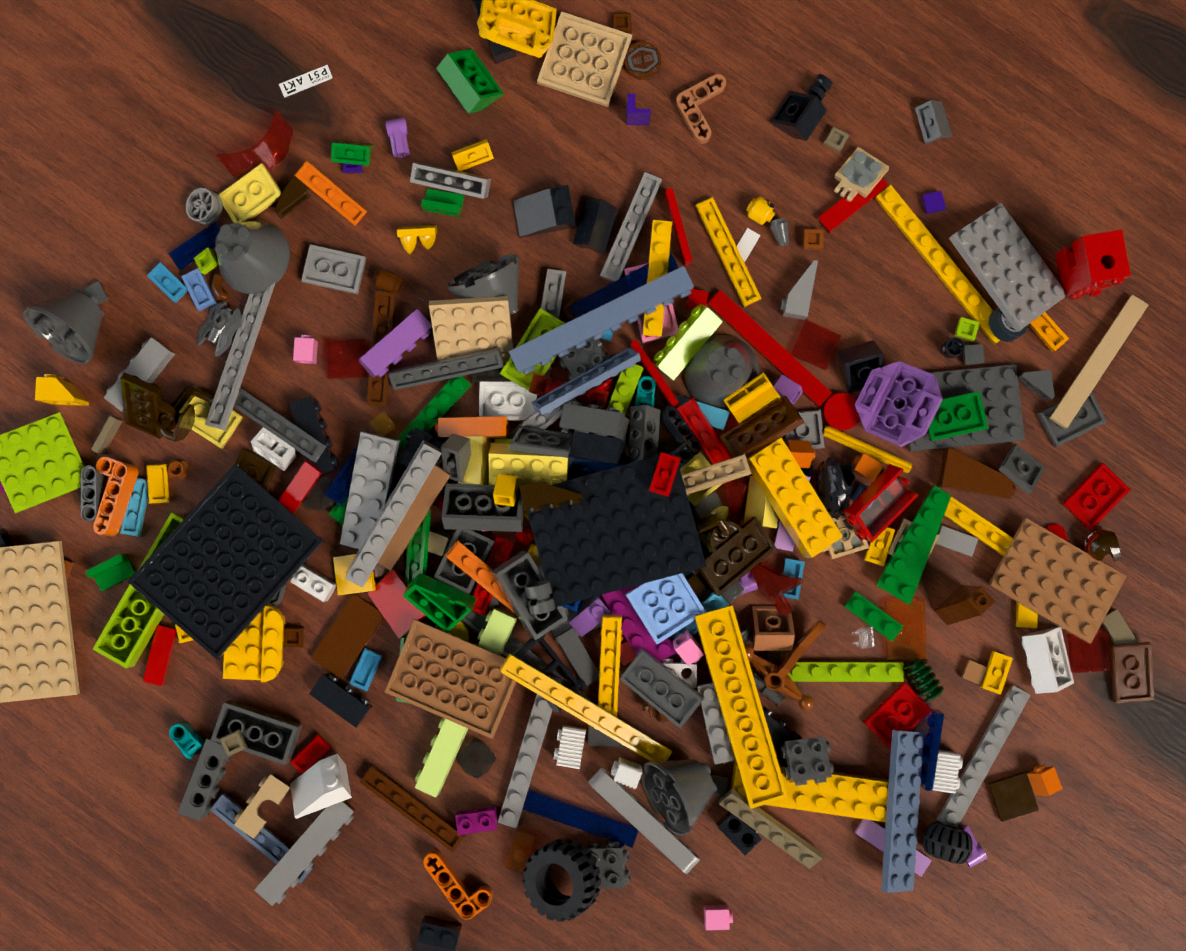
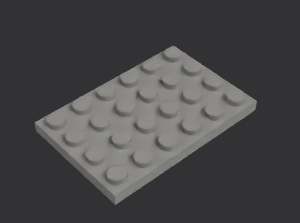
M1002 203L949 238L1016 332L1023 329L1066 297L1065 290Z

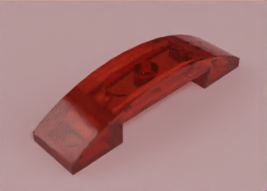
M533 374L529 393L543 396L567 382ZM590 388L584 394L574 398L579 403H582L584 407L597 405L604 410L609 391Z

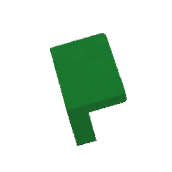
M336 140L332 142L331 162L369 166L371 149L374 148V144Z
M427 189L426 197L422 199L421 207L425 212L461 218L464 195Z
M118 554L85 571L88 578H95L100 591H105L136 573L127 554Z

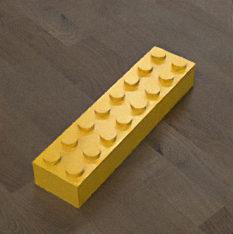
M734 759L730 789L733 788L746 798ZM779 764L788 798L765 804L886 822L889 780L834 771L831 773L832 777L826 778L827 782L815 784L814 780H809L807 785L795 786V782L789 783V779L785 778L784 767H786V764Z

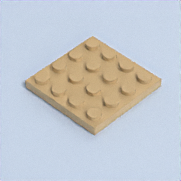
M561 11L554 31V38L548 48L537 84L609 107L632 40V35Z
M508 296L429 301L437 360L499 347L504 364L507 363L510 358L508 351L514 349Z

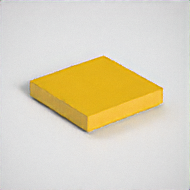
M356 554L333 557L338 595L376 590L373 571L363 588L345 579L346 571Z

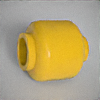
M761 196L757 199L753 198L746 209L748 218L759 225H763L766 221L770 223L775 215V212H773L774 204Z

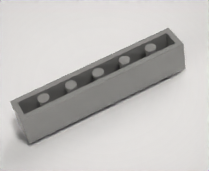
M345 801L326 807L254 891L271 906L276 902L280 904L287 896L285 891L289 887L294 888L301 880L298 876L303 870L307 873L314 865L312 860L316 855L320 857L327 850L326 844L330 839L334 841L340 835L341 831L339 829L343 824L347 826L355 817L352 815L355 810Z

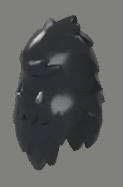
M830 456L825 462H821L817 472L816 494L831 518L836 520L844 514L843 510L850 506L851 494L855 484L852 463L848 462L845 456H842L840 461L836 462Z

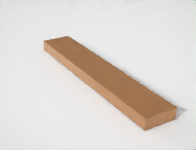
M437 464L434 465L379 559V564L390 571L394 568L452 474Z

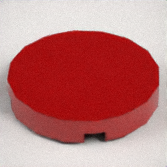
M838 393L831 396L823 406V417L827 425L839 431L849 430L857 425L860 420L859 413L855 407L857 399L848 393Z

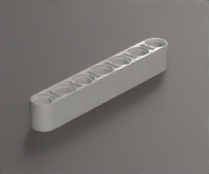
M601 767L588 781L595 791L685 874H688L699 862L700 858L618 781L615 782L614 778Z

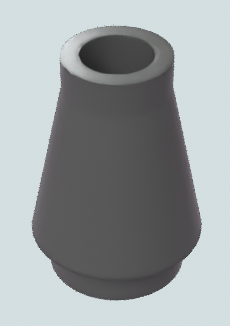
M785 217L770 221V228L779 247L790 244L788 221L786 222Z

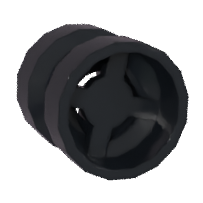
M818 74L814 79V84L810 85L807 89V93L817 96L822 101L826 96V91L831 89L833 83L825 75Z
M958 337L950 338L941 347L943 356L948 359L956 358L965 350L964 341Z

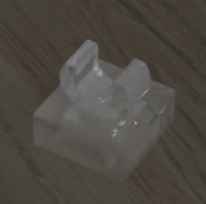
M864 627L852 632V635H858L860 638L859 641L853 642V645H860V648L874 646L873 627Z

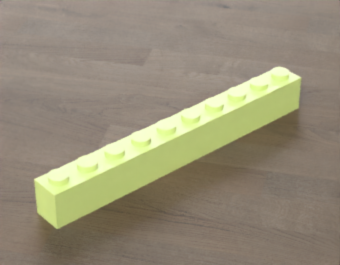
M495 608L493 611L490 610L485 620L488 622L485 629L482 628L477 639L480 640L478 646L501 655L518 617L499 608ZM443 717L438 726L440 732L438 735H434L430 744L433 748L430 753H426L422 763L425 766L422 771H418L414 780L417 782L416 789L435 798L441 792L468 731V728Z

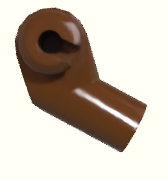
M214 274L211 292L216 300L226 301L229 294L221 288L223 278L221 275Z

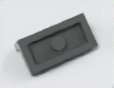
M930 100L915 108L925 144H930L941 138L952 137L942 101Z

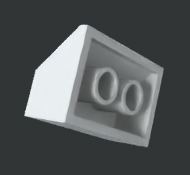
M1060 627L1032 632L1022 636V646L1026 652L1027 667L1030 669L1031 684L1035 689V694L1058 692L1074 684Z

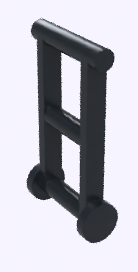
M545 634L537 640L531 638L512 654L531 665L524 654L539 642L553 660L541 670L542 673L549 675L559 667L572 684L569 689L577 692L579 689L584 691L587 688L586 683L579 676L574 677L544 639ZM548 701L549 706L556 713H559L562 710L557 705Z

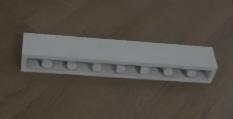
M423 439L347 569L345 579L362 588L364 587L442 454L440 448Z

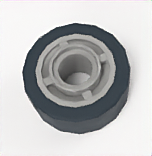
M999 308L994 310L989 316L990 330L995 337L1004 342L1014 341L1025 334L1028 328L1027 325L1016 332Z

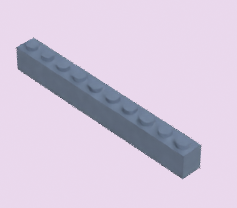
M682 266L508 352L519 374H529L535 370V366L539 364L545 366L551 363V358L557 355L561 358L569 354V350L574 347L580 349L586 346V341L592 338L596 341L604 337L603 333L606 331H617L622 328L621 324L627 321L631 324L639 320L638 316L643 313L647 316L657 311L656 307L662 304L663 307L674 302L673 299L678 296L684 298L690 295V290L694 288V285L685 267Z

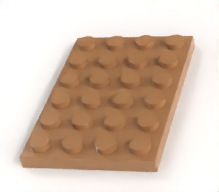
M1024 518L988 586L1086 643L1091 644L1127 576L1101 561L1094 560L1088 553L1033 521Z
M414 619L385 693L493 739L516 681L499 671L506 657Z

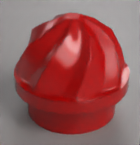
M524 525L522 532L515 533L516 540L524 545L531 543L534 539L532 528Z

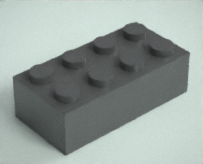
M446 484L441 517L444 529L522 532L524 508L520 486L518 487L513 507L495 504L493 497L495 485Z
M521 551L490 572L527 634L532 639L537 640L568 619L561 606L547 613L530 614L528 605L530 599L526 596L525 586L534 582L545 581L528 552Z
M228 700L223 703L211 740L221 743L220 738L240 729L247 748L242 751L286 765L291 761L303 724Z

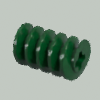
M919 658L908 663L903 668L911 669L907 675L915 676L911 682L919 683L915 689L923 690L919 696H926L927 698L923 702H927L938 697L944 691L943 686H938L940 681L934 679L936 674L931 672L932 667L930 665L926 666L928 660Z

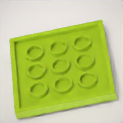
M60 412L0 435V481L15 513L81 488V471L85 466Z

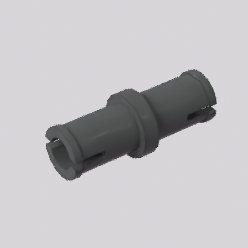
M755 672L753 677L756 688L762 696L765 695L778 707L785 697L779 692L769 689L766 686L765 680Z

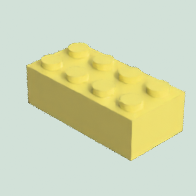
M491 443L489 450V485H495L498 474L517 476L518 485L538 481L553 485L568 481V458L510 450V444Z

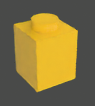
M512 474L497 475L493 492L495 504L514 507L519 487L517 476Z

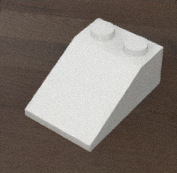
M338 754L318 761L290 784L296 819L352 798L346 764Z

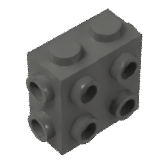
M592 338L586 341L587 345L580 349H576V347L570 349V353L561 357V360L558 361L564 371L566 369L569 371L570 375L568 378L570 380L611 358L608 353L604 354L602 351L603 345L599 339L594 341Z
M825 737L793 740L783 743L781 755L786 760L784 774L785 778L789 779V783L795 782V786L807 785L809 780H814L815 784L827 782L826 778L832 777L831 773L834 772L832 761H829L828 757L830 744L826 741Z
M599 841L589 842L586 848L590 851L589 855L591 857L594 856L596 860L595 865L600 869L598 878H601V885L597 888H625L631 880L630 870H627L629 850H626V845L620 844L619 841H610L608 844H600Z

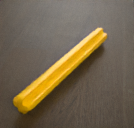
M826 426L823 430V436L856 451L865 453L887 465L891 464L901 467L905 473H909L912 468V463L830 426Z

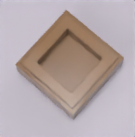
M967 660L961 677L981 685L988 667Z

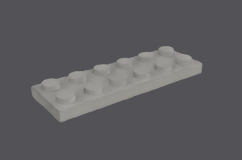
M364 431L360 433L340 544L360 549L387 503L400 440Z

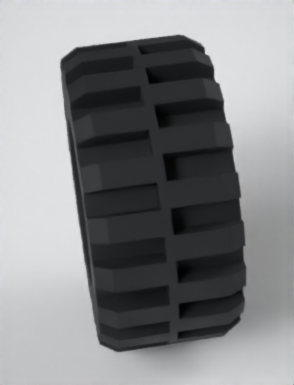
M557 839L540 847L527 859L525 863L526 868L523 869V877H525L523 888L526 887L525 895L531 900V906L533 908L536 907L540 915H547L546 918L552 921L556 919L558 922H564L565 920L574 919L589 909L595 903L596 897L600 893V888H597L601 885V878H598L600 869L595 865L596 860L594 856L591 857L589 855L590 851L586 847L583 849L580 843H572L570 839ZM553 863L565 868L571 876L573 882L571 896L561 893L554 886L551 878Z

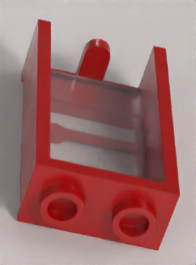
M889 464L886 467L887 469L847 509L843 510L847 517L846 521L853 526L855 535L860 540L873 542L918 497L916 492L905 488L910 482L908 479L899 476L904 471L903 468Z

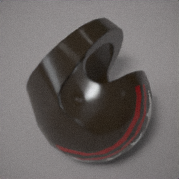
M1095 530L1087 536L1084 544L1085 551L1094 560L1103 561L1104 556L1110 554L1114 562L1121 559L1120 547L1114 531Z

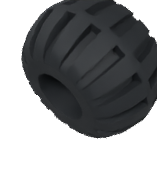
M934 822L926 828L923 834L924 851L935 858L955 864H963L972 853L973 842L971 835L959 828Z

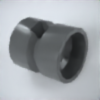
M539 581L525 586L526 596L530 599L528 603L530 614L547 613L556 608L554 598L550 596L552 593L550 581Z

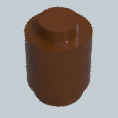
M381 269L380 272H376L373 282H376L375 286L390 293H398L403 279L399 278L400 276Z

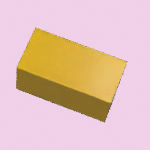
M762 373L723 401L738 423L741 424L781 399L766 375Z

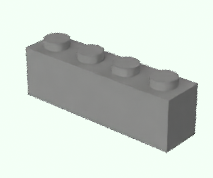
M415 162L412 165L410 182L484 199L488 197L491 178Z
M152 337L146 340L138 355L136 354L131 358L127 369L121 371L115 384L106 390L104 399L121 412H124L120 381L123 373L135 375L143 381L153 383L175 353Z
M713 681L698 684V693L705 697L701 702L714 764L734 761L729 736Z

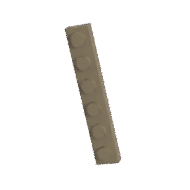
M733 788L720 798L719 805L809 869L823 859L822 852L761 808L755 807L750 809L747 799Z

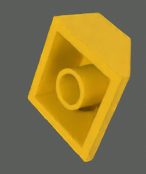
M44 374V377H36V401L51 405L89 406L88 400L71 382L65 381L64 377H56L54 374Z

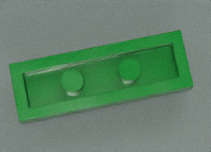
M855 592L844 606L892 642L904 627L858 592Z

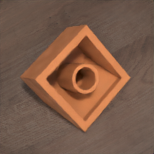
M752 606V640L754 651H793L795 633L791 606Z

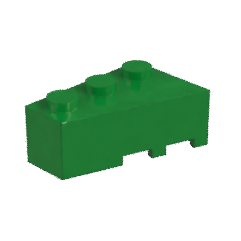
M419 573L407 585L403 594L406 600L445 632H449L471 612L476 601V597L422 573Z

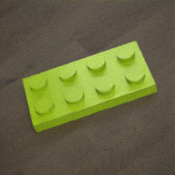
M540 308L517 347L566 323ZM510 356L500 374L534 394L556 356L551 358V363L545 366L539 364L534 367L535 370L526 375L524 373L519 374Z

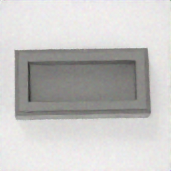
M940 526L936 545L970 557L973 556L978 538L945 526Z

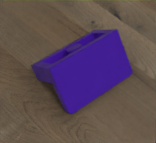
M627 94V125H649L651 109H635V94Z

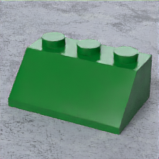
M473 49L448 53L436 68L468 114L483 110L504 95L502 89Z

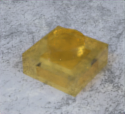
M385 411L369 422L380 436H385L396 428V425Z

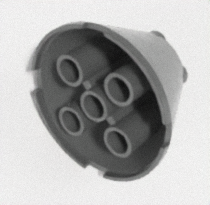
M254 220L229 225L225 224L220 228L216 238L215 251L217 253L220 274L231 288L245 294H257L266 291L272 284L280 281L289 265L290 247L288 240H286L278 227L267 221Z
M517 254L500 256V260L494 263L488 260L455 276L452 279L453 283L451 285L447 283V288L458 299L508 296L510 315L519 311V257Z
M74 288L68 293L32 305L23 312L24 319L30 329L40 339L44 337L52 344L50 348L55 352L79 364H86L93 359L102 319L105 315L97 305L99 302L95 297L91 295L87 297L81 291Z
M724 334L710 336L683 370L684 382L691 396L700 403L723 410H729L723 401L725 398L760 374L759 363L753 350L739 338Z
M695 759L647 762L643 765L644 772H642L641 780L650 805L656 814L660 813L666 820L663 824L669 830L680 836L688 834L713 793L717 791V786L710 776L711 770L709 766Z

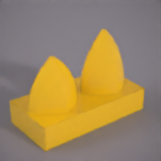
M437 225L403 226L397 229V237H400L401 244L408 254L413 252L417 236H419L422 245L429 250L433 246L437 234Z

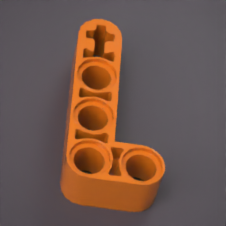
M101 457L97 461L96 468L99 473L109 476V480L94 521L93 529L98 535L115 536L121 528L138 477V468L119 459Z
M432 849L426 854L423 861L424 867L461 918L465 920L471 919L491 903L493 890L490 886L481 885L470 893L439 850ZM437 858L436 863L434 861L431 863L429 860ZM440 873H448L450 879L443 880ZM458 888L461 891V895L455 896L452 894V889ZM485 892L489 898L482 900L479 897V893ZM469 904L473 910L467 912L464 910L463 905Z

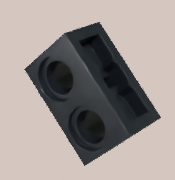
M729 811L716 823L717 827L745 856L762 840L759 832ZM731 819L738 820V825L735 827H730L728 823ZM745 833L752 834V838L749 841L742 840Z

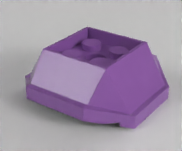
M899 361L871 371L855 403V407L867 433L903 447L925 436L943 399L935 375ZM905 401L904 407L898 409V405Z

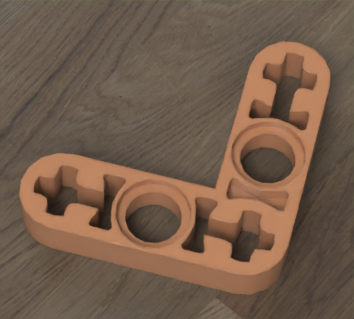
M720 74L713 75L681 92L676 99V106L694 139L700 144L709 141L711 129L698 105L724 91L726 79ZM715 80L721 82L720 88L718 86L712 87ZM702 88L706 91V95L698 97L696 90ZM682 98H684V100L688 99V111L686 105L684 103L681 104ZM695 113L698 115L699 120L691 122L688 116ZM700 124V129L702 130V132H707L705 138L703 136H698L700 130L697 126H699Z

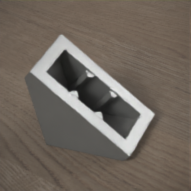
M1051 369L1025 372L1018 375V381L1044 401L1054 398Z

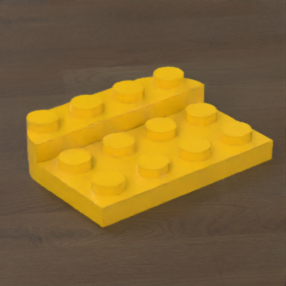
M482 0L480 16L477 20L479 35L492 42L541 58L548 50L554 38L557 9L535 0Z
M268 603L225 651L223 679L261 680V682H267L274 679L280 672L284 663L285 616L274 604Z

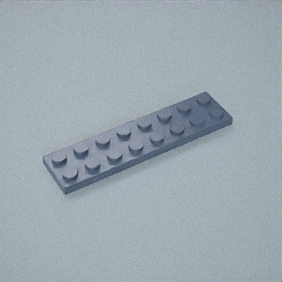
M892 730L881 891L887 893L913 891L924 732Z

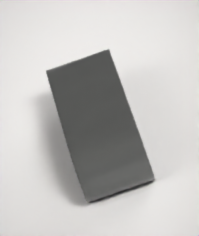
M85 466L81 471V517L88 522L95 521L108 483L107 476L99 473L96 466Z

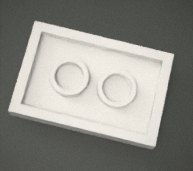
M480 382L479 417L506 416L508 421H524L536 411L533 409L531 402L537 399V389L532 394L514 382Z

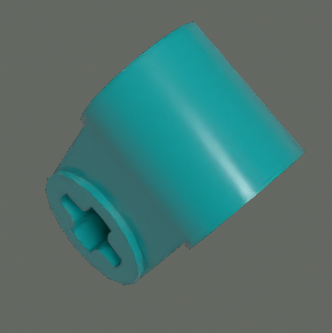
M644 376L639 380L634 406L648 404V406L654 408L655 381L653 378ZM646 380L652 384V388L647 391L641 387V383Z
M180 721L169 730L170 738L187 759H192L193 754L203 749L205 741L188 722ZM177 727H181L184 730L183 736L178 734Z

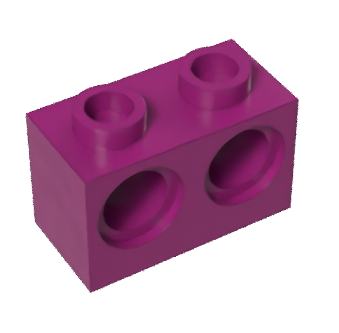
M496 806L461 810L455 815L458 835L497 830L499 826Z

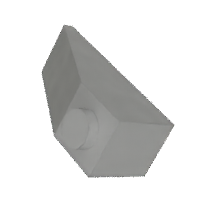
M814 260L786 296V299H782L780 310H783L782 316L805 320L808 317L818 261Z

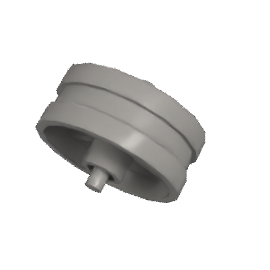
M206 188L195 189L189 195L186 202V213L189 218L203 225H210L218 220L223 208L220 196Z

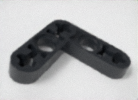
M667 406L660 411V419L679 444L673 450L676 452V456L681 458L679 451L684 455V459L681 458L679 463L681 469L701 451L702 446L677 409L673 406ZM678 427L682 429L683 435L678 431Z

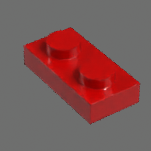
M661 452L649 491L669 497L681 458Z

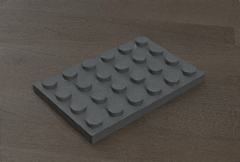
M1007 365L931 373L937 378L942 399L980 391L989 429L931 442L927 431L925 436L909 443L908 446L909 452L1024 441L1025 435L1017 366Z

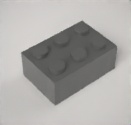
M579 402L564 403L559 427L568 433L574 434V431L622 439L625 442L629 420L623 413H620L619 409L609 408L607 411L602 410L597 405L584 407Z
M456 530L446 553L456 541H459L486 563L495 541L473 530ZM444 555L434 578L467 594H471L476 582Z

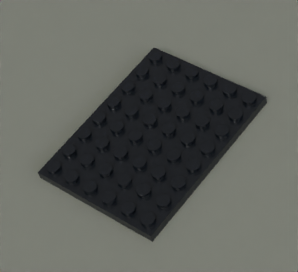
M675 451L666 453L677 457ZM658 455L552 485L584 495L585 499H581L579 504L569 505L568 502L560 503L561 507L549 509V506L541 507V511L537 512L527 510L545 581H550L552 593L550 596L554 598L555 607L707 567L679 466L669 497L649 491L660 457Z
M234 464L129 579L128 583L218 660L319 548L324 540L237 464Z

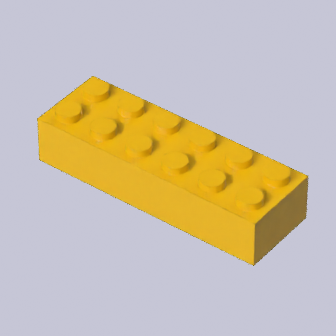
M782 438L777 439L747 458L751 474L804 558H813L843 537Z

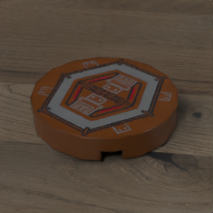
M646 41L632 44L628 48L624 59V67L627 73L638 80H648L654 77L661 66V54L658 48Z

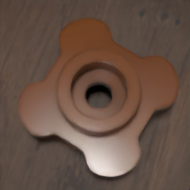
M175 459L170 460L168 476L170 478L179 477L182 480L185 479L188 463L186 461L178 462Z

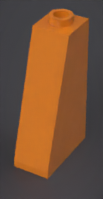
M506 416L438 418V423H435V435H438L439 439L448 440L452 434L463 437L483 436L491 440H495V438H509V421Z

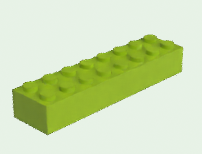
M179 513L170 514L141 566L186 517ZM129 585L94 645L93 650L124 668L134 667L164 613L134 587Z

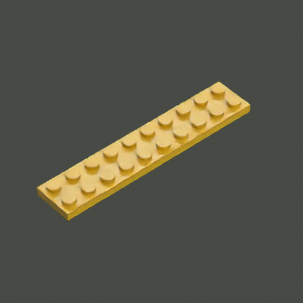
M733 605L694 616L749 808L752 809L788 798Z

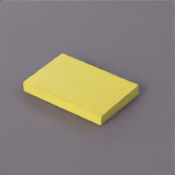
M261 163L218 195L232 221L240 223L250 221L278 201L282 192L266 166Z
M194 396L189 403L194 405L195 422L192 430L223 449L243 419V416L232 410L225 431L207 426L205 423L211 406H209L208 402Z

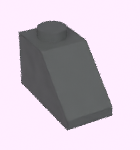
M452 434L441 446L443 469L452 474L449 479L462 482L471 457L470 438Z

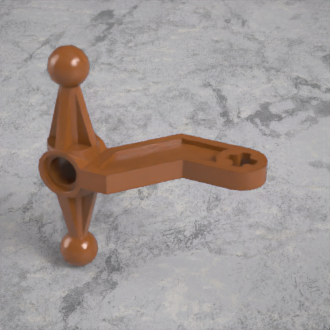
M818 620L797 641L793 651L789 652L781 665L773 664L755 655L750 645H744L748 660L751 661L762 676V679L765 680L766 686L771 690L780 691L798 700L799 706L803 710H810L814 706V700L811 696L801 693L788 673L806 648L825 629L826 624L821 620Z

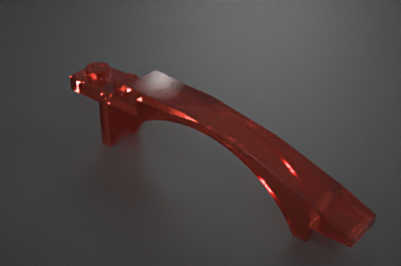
M735 479L725 482V491L731 521L741 527V509L749 486L746 482L738 484ZM761 562L750 570L757 585L766 584L765 590L776 601L774 605L779 614L782 613L783 616H786L793 612L784 594L803 584L802 578L776 573Z

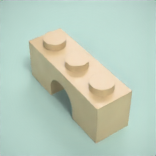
M271 774L269 777L265 776L258 785L261 787L257 794L252 793L246 802L249 804L244 811L241 809L234 819L237 821L234 826L253 839L257 837L267 823L259 815L260 804L265 800H272L279 805L291 789Z

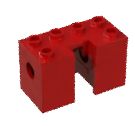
M1122 229L1082 236L1072 243V248L1065 247L1055 254L1060 284L1065 290V298L1070 297L1071 300L1083 298L1084 295L1088 294L1089 297L1101 295V292L1111 287V284H1122L1125 279L1131 277Z

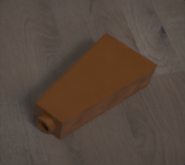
M944 449L937 487L1000 499H1011V496L1014 495V482L1006 475L954 449Z
M961 585L934 611L947 625L982 615L996 601L982 586Z

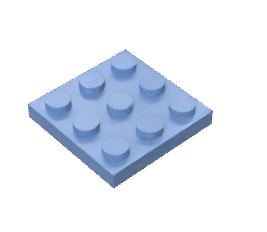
M682 573L640 584L625 594L656 644H659L695 620L694 616L706 613Z

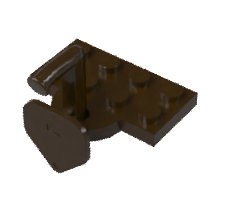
M125 372L120 377L126 424L158 439H161L163 436L174 442L184 440L195 422L194 405L189 404L195 396L208 402L209 406H211L214 399L213 395L194 386H187L172 406H170L161 399V388L157 385L143 381L139 377Z
M690 504L697 533L708 535L707 547L710 553L704 557L707 567L700 568L699 571L716 596L722 595L776 549L757 517H752L740 527L736 523L725 520L729 512V508L726 506H719L713 509L701 519L695 510V506Z

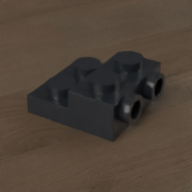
M416 427L414 431L410 430L407 434L406 440L408 442L405 447L399 448L397 462L408 467L423 439L440 449L444 443ZM442 454L436 462L440 467L443 465Z

